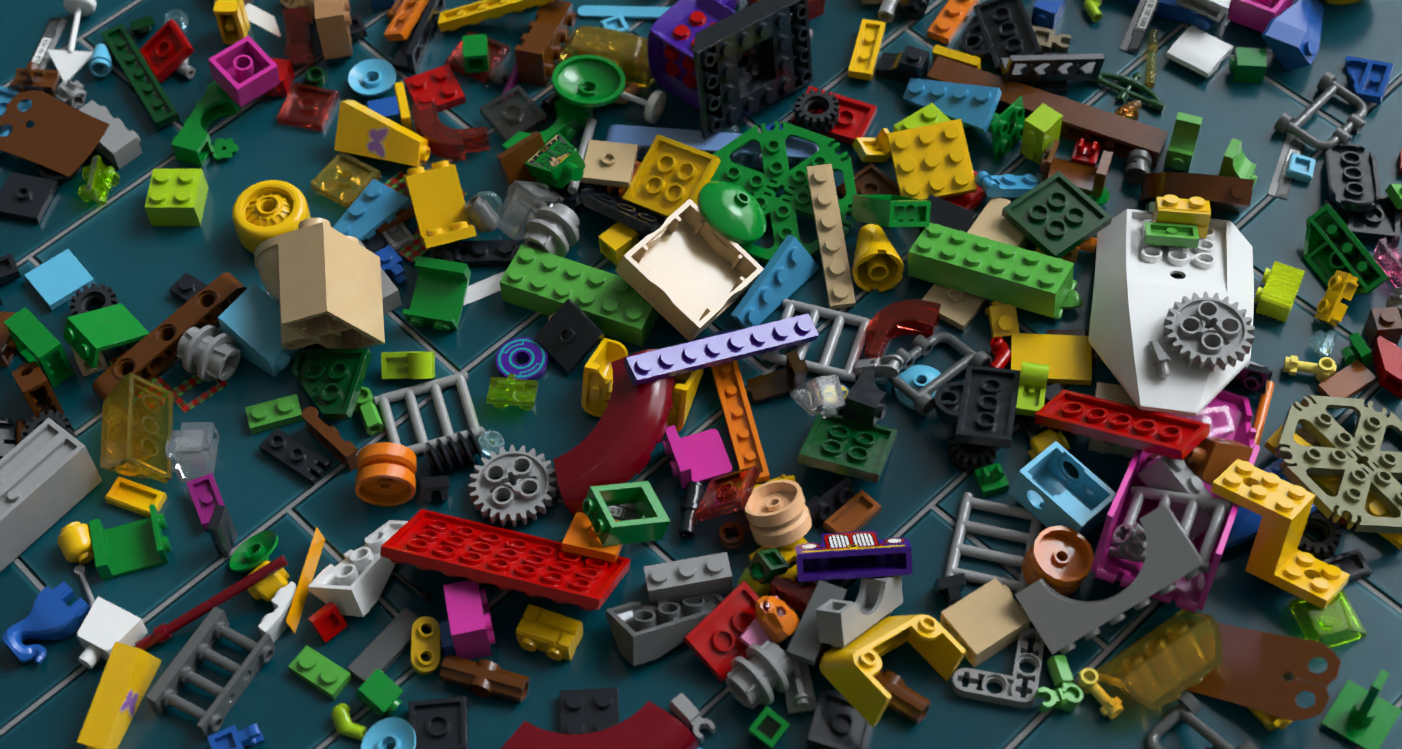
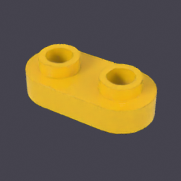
M428 616L418 618L411 629L410 662L414 671L422 675L433 673L440 662V626L434 618ZM427 626L431 629V633L424 634L421 628ZM428 654L431 660L424 662L420 656Z

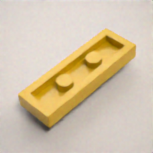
M862 19L848 69V77L872 81L886 22Z

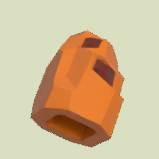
M762 596L756 600L755 614L758 623L775 643L782 641L797 630L800 620L784 601L774 596Z

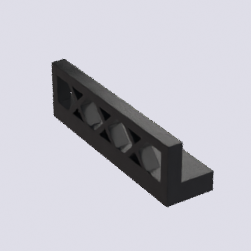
M430 0L426 5L420 19L411 30L410 36L403 40L392 63L395 71L411 74L417 73L437 29L440 12L446 9L445 0Z
M1103 54L1010 55L1009 58H1001L999 66L1005 82L1097 80L1105 58Z

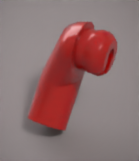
M997 336L990 341L994 360L989 367L1004 369L1011 360V352L1003 338Z

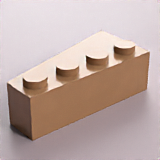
M314 0L315 21L324 59L353 55L349 25H352L349 0Z

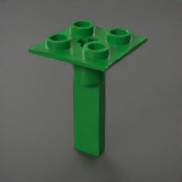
M1019 96L1001 115L997 113L993 115L987 131L992 134L995 162H998L1004 155L1009 153L1010 149L1019 140H1022L1025 121L1022 96Z
M1381 669L1369 691L1348 679L1321 725L1363 749H1379L1402 712L1400 708L1379 697L1390 673Z

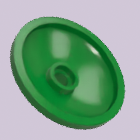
M579 55L562 61L555 68L552 75V85L557 95L566 102L583 108H597L614 102L622 95L625 89V75L622 69L609 59L596 55Z
M712 181L704 185L698 193L697 204L701 215L708 225L721 236L737 243L749 244L758 241L765 233L767 223L764 211L754 196L744 188L731 182Z

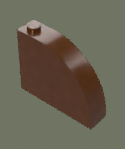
M1147 173L1142 176L1139 201L1155 202L1156 197H1164L1169 194L1175 195L1180 199L1201 197L1205 201H1209L1211 210L1242 213L1250 206L1254 180L1197 173Z

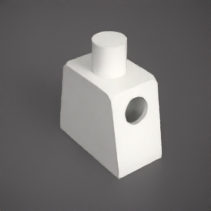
M98 596L77 632V638L85 648L78 658L79 662L92 669L100 658L108 661L115 641L134 647L135 643L148 633L142 619Z

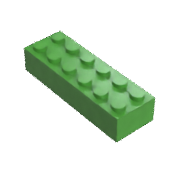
M929 223V227L924 228L908 251V276L1000 303L1010 304L1014 307L1054 318L1072 287L1073 262L939 224Z
M523 244L499 282L503 301L550 316L556 313L567 299H572L605 335L640 347L644 346L660 316V313L621 276Z

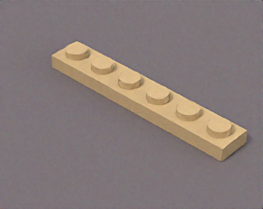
M832 164L806 167V174L829 309L855 307L856 301Z

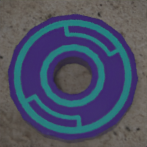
M517 337L507 341L496 354V367L500 376L504 380L505 378L509 379V382L510 379H514V382L515 379H519V385H526L525 380H529V383L530 380L537 381L544 375L548 365V354L544 346L538 340L529 337ZM519 358H527L529 360L523 365L516 363Z

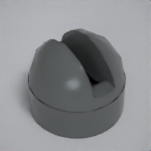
M501 64L488 77L495 84L503 85V80L508 81L509 73L506 67Z

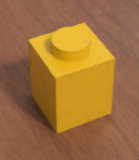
M617 222L598 236L600 252L618 266L623 256L639 243L637 230Z

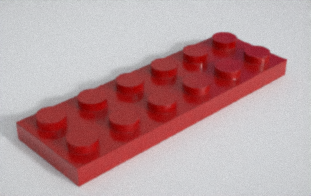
M1064 389L1035 413V423L1047 426L1050 429H1060L1071 432L1074 435H1084L1098 441H1107L1119 444L1122 447H1131L1143 450L1146 453L1167 456L1174 460H1183L1210 434V425L1207 423L1156 411L1140 410L1136 406Z

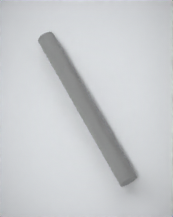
M594 118L587 119L578 150L583 161L585 160L589 140H592L597 121ZM571 180L567 191L571 194L577 193L580 180Z

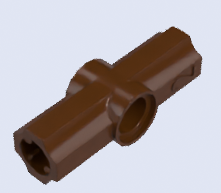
M449 654L442 662L439 675L440 680L467 687L469 691L480 697L489 698L492 695H496L520 703L525 700L530 683L529 677L502 670L498 664L492 661L480 659L478 662H474Z
M879 671L877 675L873 676L892 696L885 710L891 708L916 724L924 719L931 706L930 700L908 688L904 680L891 671Z

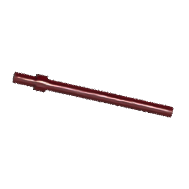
M283 555L168 624H160L153 629V633L135 643L136 647L146 650L158 642L163 643L172 638L173 633L207 614L214 606L222 605L287 566L286 558Z

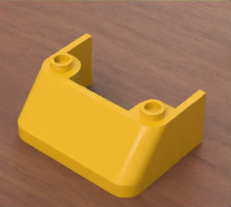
M929 615L888 616L877 624L872 625L862 635L849 642L847 646L834 647L823 655L819 664L821 673L872 727L877 725L892 697L873 677L879 673L882 667L881 656L908 641L948 681L953 676L966 653V650L933 617Z

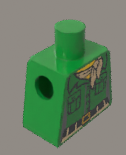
M559 132L525 162V165L537 182L559 189L564 188L571 180L579 181L583 177V170L586 166L576 148Z

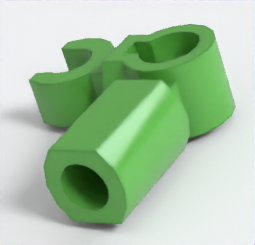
M362 386L353 412L359 411L366 433L373 436L383 432L384 425L370 389Z
M1054 655L1047 660L1046 664L1055 689L1052 691L1049 688L1040 687L1033 696L1034 698L1046 700V702H1042L1039 706L1040 712H1048L1052 707L1071 712L1076 709L1083 699V691L1074 684L1075 681L1065 655Z

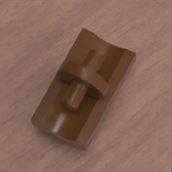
M29 62L27 68H17L15 79L11 81L10 85L12 90H19L20 92L38 90L55 97L60 73L59 70L39 69L36 62Z

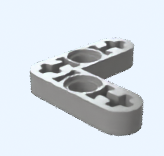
M1026 628L1019 635L1013 676L971 668H961L953 676L952 689L954 693L963 698L1016 708L1031 707L1036 700L1033 695L1038 689L1045 643L1036 628ZM1029 638H1033L1035 643L1032 654L1027 653ZM1023 662L1032 663L1035 671L1024 673L1020 670L1019 665ZM963 678L969 679L968 687L962 686ZM979 680L982 681L981 691L977 690ZM996 682L1001 685L1002 691L998 694H992L987 690L986 685ZM1022 682H1028L1026 698L1020 697Z

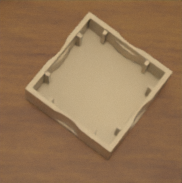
M689 199L672 213L658 230L647 235L628 251L621 259L615 271L691 342L752 286L764 268L737 243L713 230L704 220L698 206Z

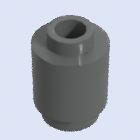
M476 195L463 206L466 211L465 215L480 233L486 232L488 234L498 227L500 217L485 198Z

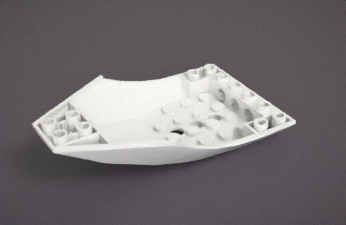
M1126 209L1114 217L1111 224L1097 233L1088 342L1140 410L1196 417L1250 362L1251 349L1249 354H1245L1242 362L1237 360L1235 367L1227 363L1225 370H1222L1218 365H1215L1213 372L1210 371L1208 365H1204L1203 369L1199 370L1198 363L1196 362L1189 367V359L1185 358L1179 361L1180 352L1171 353L1172 345L1165 344L1167 337L1163 335L1165 317H1167L1169 308L1173 309L1175 301L1181 303L1183 296L1191 300L1194 292L1199 298H1202L1204 291H1206L1209 298H1213L1214 294L1218 293L1220 300L1228 296L1229 304L1239 302L1237 310L1246 309L1245 317L1252 318L1250 326H1253L1254 272L1252 246L1231 221L1210 218L1207 237L1199 238L1198 248L1181 249L1177 246L1164 245L1155 247L1144 243L1143 234L1144 221L1152 222L1153 212ZM1171 274H1181L1183 279H1175L1171 277ZM1157 340L1169 356L1171 361L1168 362V367L1171 375L1163 378L1159 377L1157 366L1152 361L1150 341Z

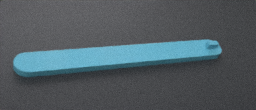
M583 5L577 11L581 18H611L622 14L624 19H658L671 7Z

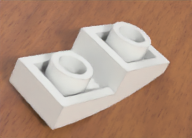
M291 581L286 587H282L276 592L271 600L275 610L272 613H268L258 625L262 637L265 633L269 634L273 643L288 626L286 619L297 588L294 582Z

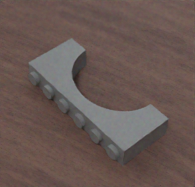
M1167 503L1139 519L1146 535L1147 549L1145 561L1136 579L1120 593L1097 601H1078L1057 593L1041 578L1015 594L1051 654L1059 651L1063 655L1076 647L1074 641L1083 636L1086 640H1089L1101 632L1099 626L1108 621L1111 626L1126 617L1124 614L1126 610L1134 606L1137 611L1151 602L1149 599L1151 595L1159 591L1162 596L1176 588L1174 582L1184 576L1186 580H1189L1202 572L1199 567L1204 564L1203 559Z

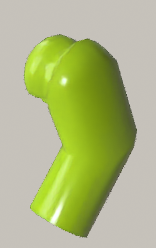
M1085 0L1083 3L1084 9L1093 22H1098L1103 17L1099 10L1102 0Z

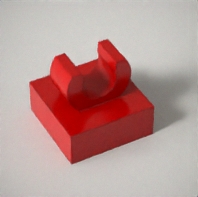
M1083 138L1077 140L1071 161L1096 167L1101 145H1098L1096 141L1093 143L1085 142Z
M331 601L308 618L320 639L325 643L348 626L336 605Z

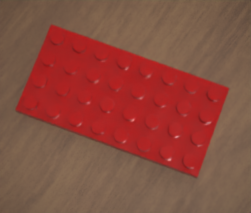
M421 509L381 546L380 557L388 558L393 563H408L416 565L421 570L433 569L443 572L446 576L469 578L474 583H490L497 585L502 590L514 589L522 591L531 597L543 596L551 598L556 603L579 605L584 610H599L628 572L631 559L620 556L613 563L561 551L562 542Z

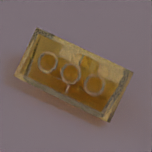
M594 26L577 27L576 30L572 31L558 63L559 65L562 61L574 56L596 55L616 63L625 75V83H636L638 86L650 88L653 81L648 64L647 38L613 29Z
M131 372L117 383L103 403L101 468L140 479L153 478L164 484L171 479L173 392Z
M1182 609L1095 670L1099 674L1098 680L1115 686L1130 700L1149 709L1157 710L1166 703L1177 700L1181 696L1180 693L1188 687L1201 683L1205 675L1222 663L1223 643L1218 624L1213 615L1199 612L1193 613Z

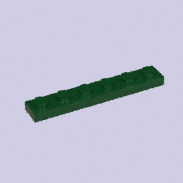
M120 24L101 32L104 42L109 47V50L157 129L180 120L176 109L124 25Z

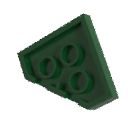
M368 348L298 349L291 371L327 420H351L372 353Z

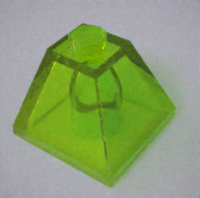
M1343 589L1325 609L1302 598L1289 601L1288 603L1307 640L1322 642L1331 648L1367 636L1366 630Z

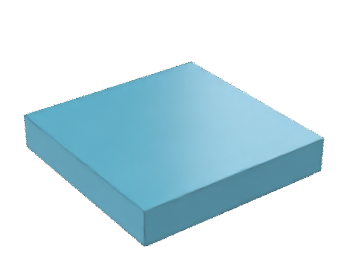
M69 249L25 274L27 281L52 311L71 300L72 296H77L75 292L78 289L83 292V286L87 285L89 289L91 284L95 283L94 278Z

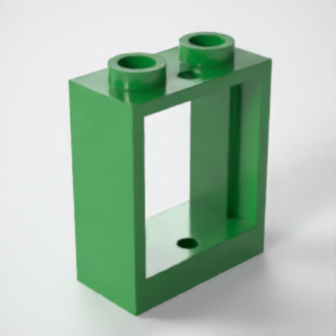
M853 195L851 220L885 227H929L931 201L899 195Z
M26 307L4 321L18 352L29 363L32 361L37 362L53 388L75 374L62 344Z
M649 481L591 486L586 498L583 500V511L588 516L594 533L599 537L603 546L662 540L670 523ZM633 504L640 519L615 522L607 506Z

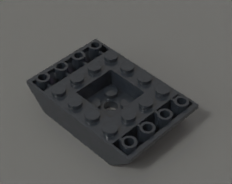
M760 0L695 34L693 54L702 138L707 139L813 81L808 0Z

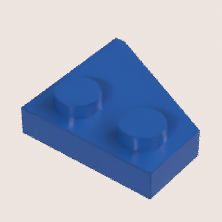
M1346 56L1345 66L1354 94L1365 102L1381 104L1393 72L1394 64Z

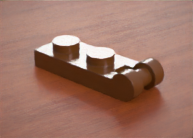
M315 407L305 408L302 411V417L308 433L345 467L353 471L356 468V454L358 453L356 447L349 440L345 442L333 425L327 426L319 418L318 410Z

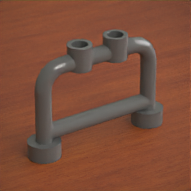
M1328 71L1317 84V88L1323 91V93L1295 120L1288 113H1283L1275 123L1274 129L1281 134L1289 132L1316 150L1327 151L1330 148L1333 149L1335 145L1349 143L1352 135L1349 133L1354 131L1358 134L1366 124V121L1363 119L1367 115V106L1360 97L1336 83L1337 77ZM1337 94L1357 108V112L1351 114L1346 123L1341 128L1338 127L1329 140L1320 141L1300 128L1330 98Z
M935 333L928 338L920 334L912 341V350L907 352L905 349L900 348L895 352L904 361L903 365L898 368L899 372L902 369L907 370L921 355L927 356L938 343L949 344L964 357L918 391L899 376L888 377V380L895 388L914 402V410L925 416L934 408L932 393L965 370L967 365L989 367L992 357L984 351L975 352L950 333Z
M1188 691L1184 692L1177 699L1179 706L1154 726L1146 739L1147 749H1166L1158 744L1160 737L1182 720L1217 749H1236L1195 716L1202 710V706ZM1245 740L1237 747V749H1258L1249 740Z

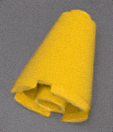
M867 224L858 232L852 269L853 279L857 286L865 291L871 292L870 289H878L879 292L889 290L901 281L904 265L879 225Z

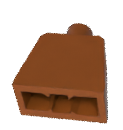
M1207 436L1184 460L1190 462L1188 467L1195 476L1212 487L1213 482L1237 459L1248 462L1254 448L1235 440Z

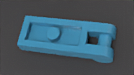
M981 171L975 176L976 184L983 188L984 193L988 197H1020L1041 183L1036 176L1031 174H1025L1024 176H1014L1011 174L989 175L986 171Z

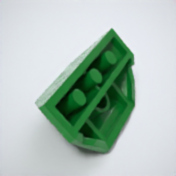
M1328 203L1307 218L1303 257L1327 287L1330 278L1335 274L1336 270L1350 273L1358 278L1357 284L1359 285L1354 295H1368L1389 279L1381 266Z

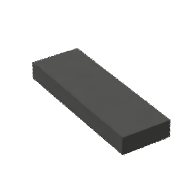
M819 580L787 649L788 657L814 666L824 644L819 642L816 609L830 599L844 600L846 589Z
M405 607L347 668L349 673L362 683L377 668L385 673L411 645V629L414 622L420 617ZM427 626L422 627L421 631L423 632Z

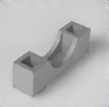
M901 575L861 578L860 590L855 602L830 599L817 608L816 617L819 642L831 644V646L836 648L845 647L872 625L877 624L887 614L892 613L894 609L903 603Z

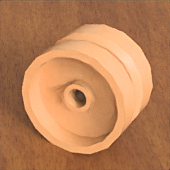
M775 480L764 483L749 492L743 500V509L746 518L750 522L753 538L757 544L764 547L776 548L796 542L806 535L812 526V519L805 505L802 488L794 481Z

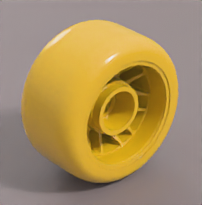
M267 180L251 185L238 196L232 209V220L238 239L253 254L255 249L265 240L298 230L300 221L311 218L303 193L294 185L280 180Z

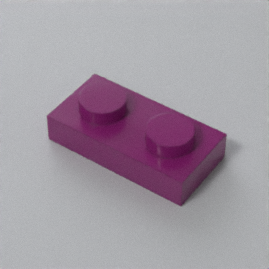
M213 473L186 482L204 530H207L215 507L217 505L225 506Z

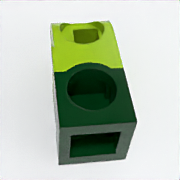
M776 548L757 551L737 584L739 585L745 581L759 598L767 596L770 587L773 586L779 575L787 572L790 565Z

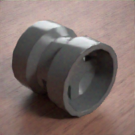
M1141 149L1130 151L1124 173L1125 179L1132 184H1141L1142 176L1150 173L1149 168L1152 164V155Z

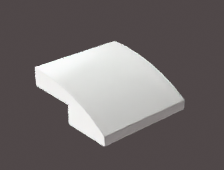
M1191 26L1175 41L1165 57L1208 78L1218 70L1220 62L1231 54L1234 46Z

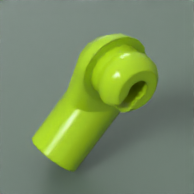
M341 703L335 706L332 710L331 718L337 732L362 741L367 732V727L351 721L349 712L351 708L349 705Z

